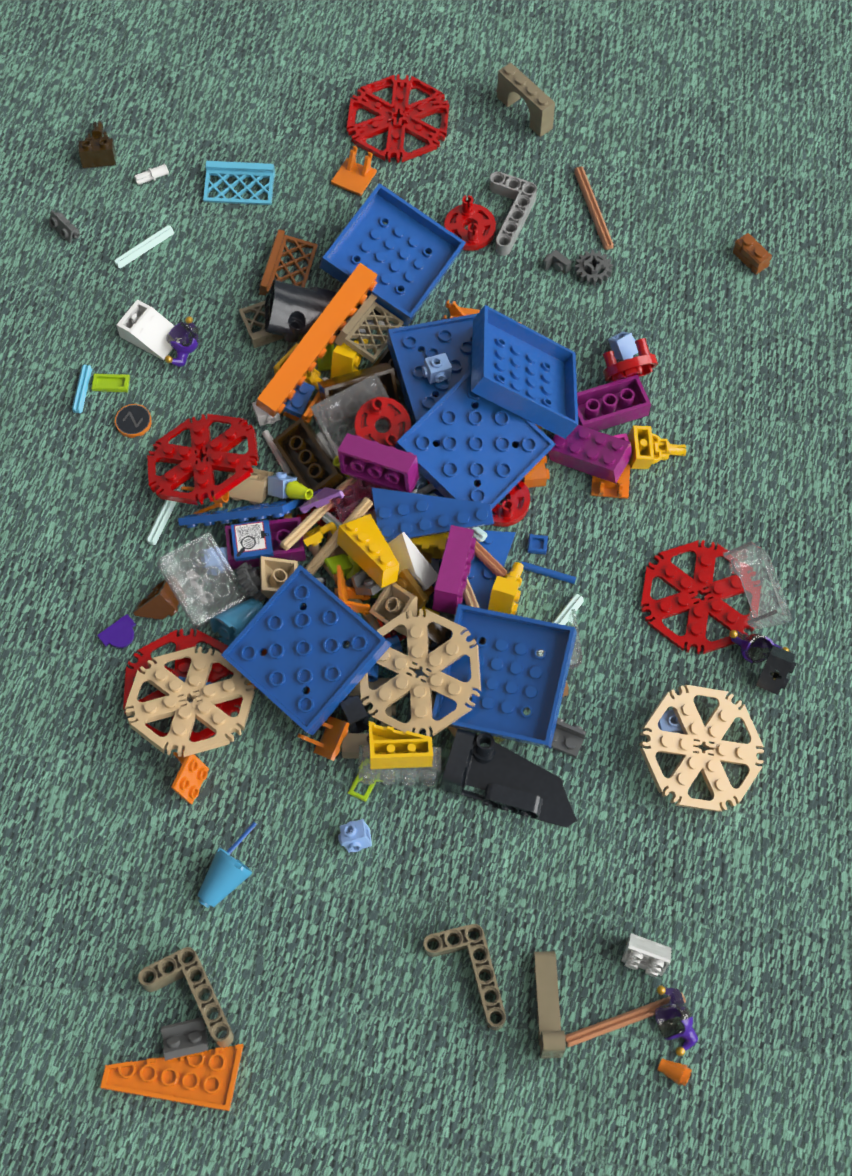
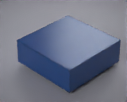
M529 534L527 553L546 555L548 536Z

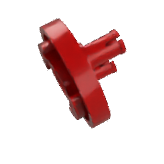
M465 195L462 198L463 204L456 206L447 214L444 228L456 236H460V239L466 242L462 250H479L486 247L493 240L496 232V221L493 214L487 208L473 204V197L468 195V200H466Z
M646 338L635 341L639 354L637 357L617 363L614 351L602 354L607 366L603 370L605 381L614 382L634 375H638L640 378L653 372L652 369L658 366L656 355L649 352Z
M376 397L364 403L358 410L354 420L355 435L395 447L396 442L411 428L410 417L404 406L388 397ZM385 420L389 425V430L385 433L378 432L375 428L376 421Z
M522 480L505 496L507 504L506 500H504L502 505L497 504L492 509L494 524L490 525L507 527L520 522L525 517L530 506V493Z

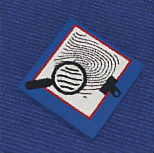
M269 519L231 525L235 562L258 559L261 556H274Z

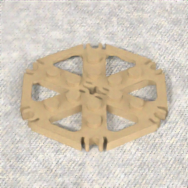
M419 609L420 614L418 617H414L413 611L409 610L408 615L410 618L407 619V611H404L376 630L384 636L399 625H404L407 629L408 656L389 647L376 662V664L398 675L376 690H372L368 685L367 673L360 681V696L364 706L372 703L373 708L368 713L370 715L376 714L371 717L402 732H413L415 729V733L419 734L422 729H425L426 736L430 737V728H432V735L434 736L473 710L465 705L468 704L474 707L475 703L470 701V697L472 695L480 696L477 691L473 690L478 689L481 691L478 644L473 647L477 643L475 639L471 642L466 641V638L471 635L469 631H466L467 628L425 609V617L422 609ZM435 622L450 629L453 633L452 638L429 653L428 624ZM464 655L470 657V681L462 682L441 672ZM411 668L414 670L423 668L422 671L429 677L419 676L416 678L417 674ZM431 690L457 703L456 709L439 721L434 720L432 716ZM410 693L411 720L408 723H402L386 714V708Z
M195 646L152 658V661H147L149 669L141 666V673L137 671L125 706L126 716H134L128 718L130 727L162 753H164L167 747V755H170L173 749H177L178 757H181L182 753L184 757L229 745L230 741H234V736L231 733L235 732L241 735V729L244 731L254 697L253 684L247 686L246 684L251 682L216 649L214 655L212 648H209V652L204 654L202 653V647H199L197 650ZM181 658L191 659L185 682L167 670L164 665L167 662ZM214 663L222 664L234 674L230 679L206 685ZM144 682H149L166 695L165 697L146 702H139L137 700L141 685ZM240 697L243 698L240 712L236 717L228 716L215 706V704ZM188 698H191V699L193 700V702H192V703H189V701H187V699H188ZM174 716L169 733L164 737L158 736L145 725L146 723ZM196 719L216 733L214 737L198 742H191L189 740Z
M691 685L678 687L679 695L675 693L674 689L667 692L642 727V729L648 731L640 733V735L646 736L648 739L647 742L640 743L641 747H648V749L641 748L640 751L659 793L662 792V796L665 797L670 792L673 795L670 802H677L676 806L716 812L727 810L726 801L729 802L731 807L736 806V804L740 803L763 767L757 766L762 764L763 760H758L756 755L764 753V750L756 749V747L763 748L764 746L745 704L741 705V700L733 704L731 699L734 695L726 696L727 691ZM696 695L715 698L719 703L705 725L693 701ZM668 707L673 708L684 734L662 731L658 728V721ZM735 718L742 719L750 736L748 744L721 740ZM703 743V747H706L708 750L702 752V750L696 746L702 745ZM657 752L683 756L669 778L664 777L655 757ZM721 762L748 767V774L739 788L735 789L731 786ZM700 771L711 793L712 800L710 801L694 799L688 795V789Z

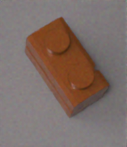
M749 233L735 242L733 253L748 268H751L755 275L769 267L772 255Z

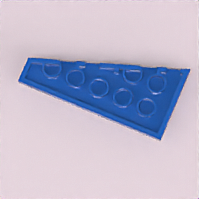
M372 488L377 526L387 543L405 532L409 539L450 532L451 525L474 528L494 524L492 507L489 503Z
M294 499L287 503L286 500H280L271 504L261 503L237 507L236 509L229 510L230 512H228V509L212 512L213 514L210 512L191 514L178 518L179 526L186 525L187 528L197 527L198 523L209 526L214 525L215 521H221V524L231 523L232 519H238V522L248 521L249 518L260 520L272 515L273 518L291 513L292 509L303 505L304 502L303 499Z
M483 530L487 533L485 541L479 543L504 567L516 532ZM474 554V558L471 560L470 574L467 577L479 607L488 610L492 587L497 576ZM464 598L462 601V605H466Z

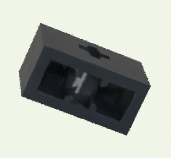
M773 645L756 686L776 695L779 694L781 688L785 690L789 681L786 677L788 673H793L797 664L793 662L796 654Z
M359 695L345 698L340 703L343 720L350 723L348 727L349 733L359 734L368 730V714Z

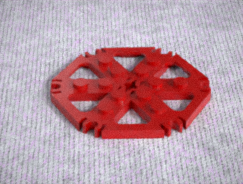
M400 74L397 75L396 80L395 75L360 87L357 90L358 96L352 95L350 99L347 122L348 136L353 135L351 136V141L356 146L371 152L374 156L384 161L386 156L388 162L391 161L392 157L397 158V163L400 162V157H402V162L436 150L437 147H440V141L438 140L444 142L447 137L448 100L444 101L445 95L441 91L411 76L410 81L408 75H406L404 80H401ZM388 87L392 88L391 104L373 93ZM412 89H417L430 96L409 104V95ZM358 109H364L377 116L355 124ZM398 113H400V119L397 123L396 118L398 116ZM436 113L442 116L440 129L420 120ZM388 131L385 150H378L366 143L367 139ZM405 132L423 141L425 146L411 152L404 151Z
M208 413L207 419L204 414L201 415L202 418L200 420H196L195 416L192 417V423L190 418L157 440L156 444H153L156 451L148 452V482L150 489L160 499L198 505V500L202 505L205 498H209L210 502H213L214 498L218 500L251 476L250 473L254 472L252 465H258L257 461L259 462L254 427L251 424L248 425L247 421L243 418ZM213 422L231 424L229 429L211 441L210 426ZM190 430L192 447L169 444V441L182 431ZM247 439L248 451L245 454L228 453L229 450ZM157 462L178 464L164 475H156ZM214 470L235 473L220 485H215ZM194 476L195 488L192 492L173 491Z
M699 540L658 553V556L655 555L654 560L658 562L657 565L651 562L648 563L640 608L643 607L641 609L642 613L647 611L651 614L645 617V621H651L647 624L682 651H684V644H687L686 652L689 653L690 647L694 646L697 648V654L700 653L701 647H703V654L735 644L731 641L730 636L716 641H708L706 639L708 615L728 630H736L738 632L737 637L745 640L748 634L744 632V629L753 631L754 627H756L761 585L756 587L760 583L759 580L751 581L750 578L756 575L755 572H752L753 569L717 543V550H714L715 543L712 542L711 547L706 548L704 540L701 541L700 547H698ZM686 552L695 553L696 561L693 578L671 562V558ZM717 557L725 558L738 568V574L713 582L715 560ZM653 578H660L679 593L659 600L652 599L650 593ZM699 592L701 595H706L703 600L695 598ZM748 592L751 595L750 612L747 615H742L723 600ZM689 611L686 633L683 636H678L662 623V620Z
M176 629L138 649V653L133 654L138 659V662H128V665L133 669L126 666L123 710H125L137 671L141 673V666L145 669L150 668L147 661H152L151 653L154 650L168 643H174L176 651L195 647L198 643L204 642L219 650L222 654L228 646L197 629L195 637L193 629H190L188 636L183 635L184 631L180 629V636L177 637L178 630ZM181 658L175 660V671L165 665L164 667L178 678L179 676L186 678L191 659ZM214 663L207 682L215 683L229 674H234L222 664ZM157 690L138 701L146 702L165 697L166 695ZM243 698L215 704V706L228 716L232 712L239 714L240 709L238 707L241 708ZM147 723L145 724L160 737L167 736L169 733H163ZM209 728L197 733L192 731L190 739L191 742H198L216 733Z

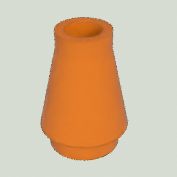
M663 1058L658 1066V1071L662 1072L677 1085L682 1084L686 1086L690 1078L692 1069L687 1068L688 1065L668 1061Z

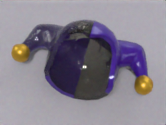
M190 316L186 317V323L181 322L175 325L166 337V341L176 351V358L168 355L165 357V362L172 363L178 367L185 365L188 355L194 352L199 344V330Z
M732 630L729 633L731 641L741 647L742 656L750 663L757 664L767 660L773 645L789 651L787 647L782 648L763 634L754 633L746 635L736 630Z
M660 985L657 987V993L669 995L670 1001L669 1004L656 1009V1022L662 1036L667 1041L680 1037L685 1039L684 1044L676 1048V1054L682 1056L686 1050L698 1042V1036L692 1027L693 1015L684 1004L683 996L679 989L665 988Z

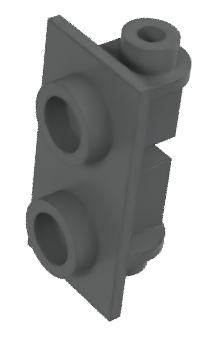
M51 210L50 226L70 244L73 237L78 238L80 236L79 229L70 224V221L63 213H55Z

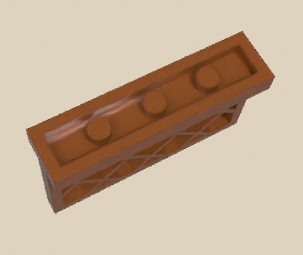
M278 229L260 284L259 295L266 296L275 278L278 281L290 278L293 285L305 287L318 244L285 235V231ZM286 242L294 243L296 247L289 250ZM305 247L313 248L309 254H305L302 249ZM299 251L302 257L295 259L291 253ZM288 255L291 261L284 264L281 258ZM305 260L308 266L301 269L298 262ZM294 264L297 271L290 273L287 267ZM284 269L287 275L280 278L277 271ZM301 274L304 279L296 282L293 277Z

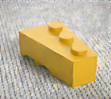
M369 721L370 769L432 767V737L410 731L394 730V727H383Z

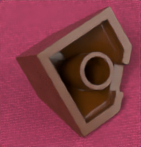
M169 575L158 583L147 598H143L137 605L133 614L135 616L163 620L168 615L172 617L178 611L177 607L181 601L173 577Z

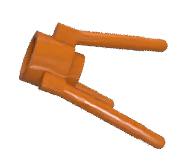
M182 486L181 490L193 491L195 487ZM229 492L218 500L214 498L213 502L215 504L196 511L194 514L222 507L223 503H227L229 500Z

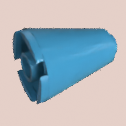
M250 598L215 615L210 620L213 632H218L223 637L218 639L229 646L263 608V604L259 600Z
M219 848L197 894L200 897L198 901L207 908L209 906L215 907L252 874V871L238 859L236 860L227 851Z

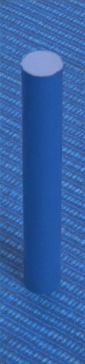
M521 561L524 570L575 584L576 577Z

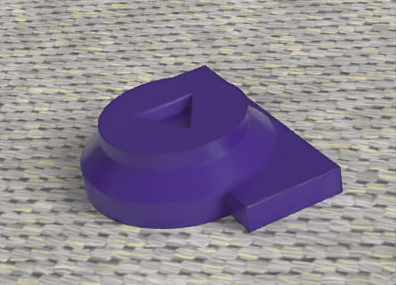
M126 614L97 636L105 646L110 644L115 648H125L134 640L133 627L136 624Z

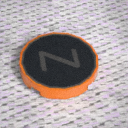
M129 404L122 407L115 417L117 430L123 436L129 438L144 435L152 424L151 414L148 409L139 404Z

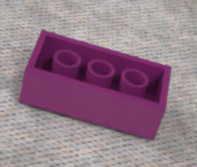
M638 375L577 393L578 425L596 431L649 416L651 403Z
M578 425L566 439L555 434L552 441L556 445L548 453L550 460L613 483H617L633 455L631 442Z
M348 433L337 450L341 473L395 491L412 493L419 480L417 455L411 452H404L395 447L379 444L376 441H370L358 435Z
M301 517L269 521L274 554L271 558L295 560L298 562L306 561L303 536L287 551L280 546V543L301 523ZM231 525L225 526L230 570L237 569L245 562L248 565L251 564L252 567H259L260 558L235 562Z
M451 525L434 589L433 610L456 615L458 604H462L463 592H465L467 585V576L470 574L471 560H473L476 538L473 537V529Z

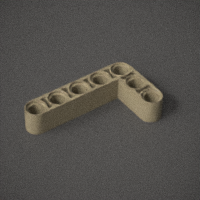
M470 924L428 935L424 939V951L430 957L467 949L487 1026L492 1030L501 1029L505 1024L506 1014L482 927L477 924ZM475 931L479 933L480 937L472 940L468 934ZM455 936L459 939V943L451 945L448 943V939ZM432 941L437 942L439 947L436 950H430L427 947L428 943ZM476 952H482L485 958L478 961L473 955ZM482 972H486L491 978L484 982L480 980L479 975ZM487 993H492L496 996V1000L489 1003L485 1000L484 996ZM498 1014L501 1016L502 1021L499 1024H494L491 1022L490 1016Z
M190 947L183 948L140 971L138 975L139 982L148 992L157 991L186 977L215 1043L220 1047H227L233 1042V1032L194 949ZM194 957L190 963H184L186 958ZM174 966L172 972L165 973V970L168 967ZM196 975H202L199 981L193 982V978ZM154 976L152 982L145 983L148 977ZM210 993V997L207 1000H201L202 995ZM219 1012L217 1018L209 1019L211 1013ZM221 1031H227V1035L224 1038H217Z
M555 951L534 952L540 1059L562 1058L566 1050L565 1032L561 1030L556 953Z

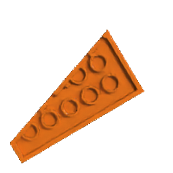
M244 1045L219 1047L165 1060V1057L106 1065L100 1088L230 1112Z

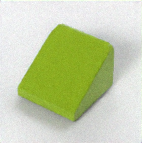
M345 554L329 557L324 560L332 574H337V565H341L344 576L353 568Z

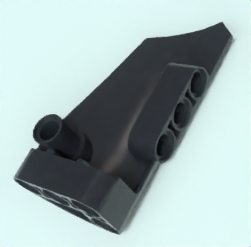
M273 280L265 301V332L280 336L283 334L284 339L288 342H297L300 335H306L337 292L319 287L308 289ZM359 303L356 308L359 309L362 305ZM374 309L375 315H381V313ZM367 320L368 324L374 325L373 320ZM359 329L361 334H366L365 329Z
M458 728L443 775L442 790L480 800L486 806L490 804L493 808L504 811L511 810V813L526 817L529 815L533 819L565 828L577 821L560 777L496 743L494 737L489 733L478 735ZM482 743H487V744H489L490 746H489V747H482L481 744H482ZM465 786L485 790L484 795L464 790Z

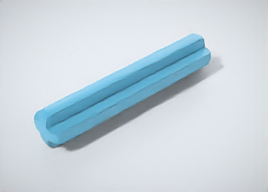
M82 365L72 405L74 413H82L92 372L90 365Z

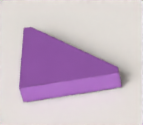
M323 488L299 507V509L305 514L314 506L316 508L329 504L330 499H342L345 495L342 490Z

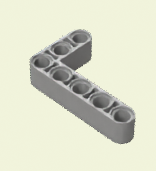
M494 172L490 175L489 188L491 192L515 200L496 238V252L499 255L505 256L511 252L536 201L537 186L532 182L502 172Z

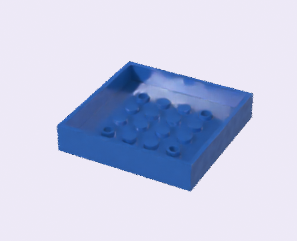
M379 183L322 257L319 268L344 284L359 263H362L378 275L376 287L372 292L369 290L366 295L368 297L371 293L377 297L376 303L402 320L404 325L408 326L459 256L466 242Z
M484 305L473 319L471 392L566 439L578 426L576 353Z
M477 314L388 329L387 344L412 425L423 417L472 369L473 319ZM446 353L452 366L451 378L439 383L430 384L428 378H425L422 373L424 359ZM471 404L473 409H477V405Z
M469 370L396 442L395 448L417 455L419 473L445 498L489 503L493 509L556 444L533 422L471 392V370ZM471 404L477 405V409H473ZM433 442H437L439 446H433ZM512 443H516L518 448H514ZM475 481L479 482V487L474 485Z
M299 565L221 655L306 733L313 736L392 644L303 566ZM306 604V609L301 610V606ZM346 642L350 643L348 648H344ZM266 649L267 654L262 656V651ZM306 688L310 689L308 694H304Z
M458 604L454 622L467 628L466 631L471 633L466 638L467 642L475 639L477 643L473 647L478 644L481 691L473 689L480 696L472 695L471 702L475 703L474 707L468 704L465 705L473 710L450 724L449 727L481 734L489 733L495 737L551 749L576 640V628ZM481 639H486L485 644H479V641ZM540 650L544 651V655L541 657L537 656ZM464 655L443 669L442 672L462 682L470 681V657ZM437 693L432 711L433 719L436 721L441 720L456 709L457 703ZM525 709L531 710L529 715H524Z

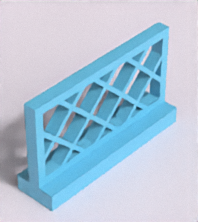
M206 161L203 201L271 205L275 177L274 164ZM210 176H218L220 179L213 184L210 181ZM230 176L237 179L231 185L226 181ZM246 177H251L254 181L246 185L242 180ZM263 178H270L269 183L265 186L259 182ZM224 182L227 188L220 192L216 187ZM241 183L244 189L237 193L233 188ZM257 183L261 189L254 194L250 188ZM214 189L218 195L214 198L208 197V193ZM230 190L235 194L231 199L224 196ZM248 191L252 196L249 199H243L241 195ZM265 192L268 195V200H260L258 196Z

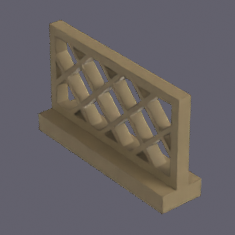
M265 301L239 309L254 348L284 338L283 334L280 336L265 332V323L256 321L259 315L265 317V312H262L263 307H265ZM253 312L255 316L252 320L247 318L245 314ZM254 325L262 327L260 331L252 333L251 329Z
M371 293L341 330L335 343L339 346L345 343L374 363L387 346V335H383L381 330H387L388 332V329L401 327L404 322L376 303L377 297ZM374 309L381 313V315H375ZM367 320H373L374 325L368 324ZM378 320L384 321L385 325H379ZM389 321L394 322L397 326H391ZM359 329H365L367 334H361ZM371 330H376L377 334H372ZM350 339H358L359 343H355ZM363 339H369L370 344H364ZM374 339L380 340L381 344H375ZM367 349H373L374 356Z

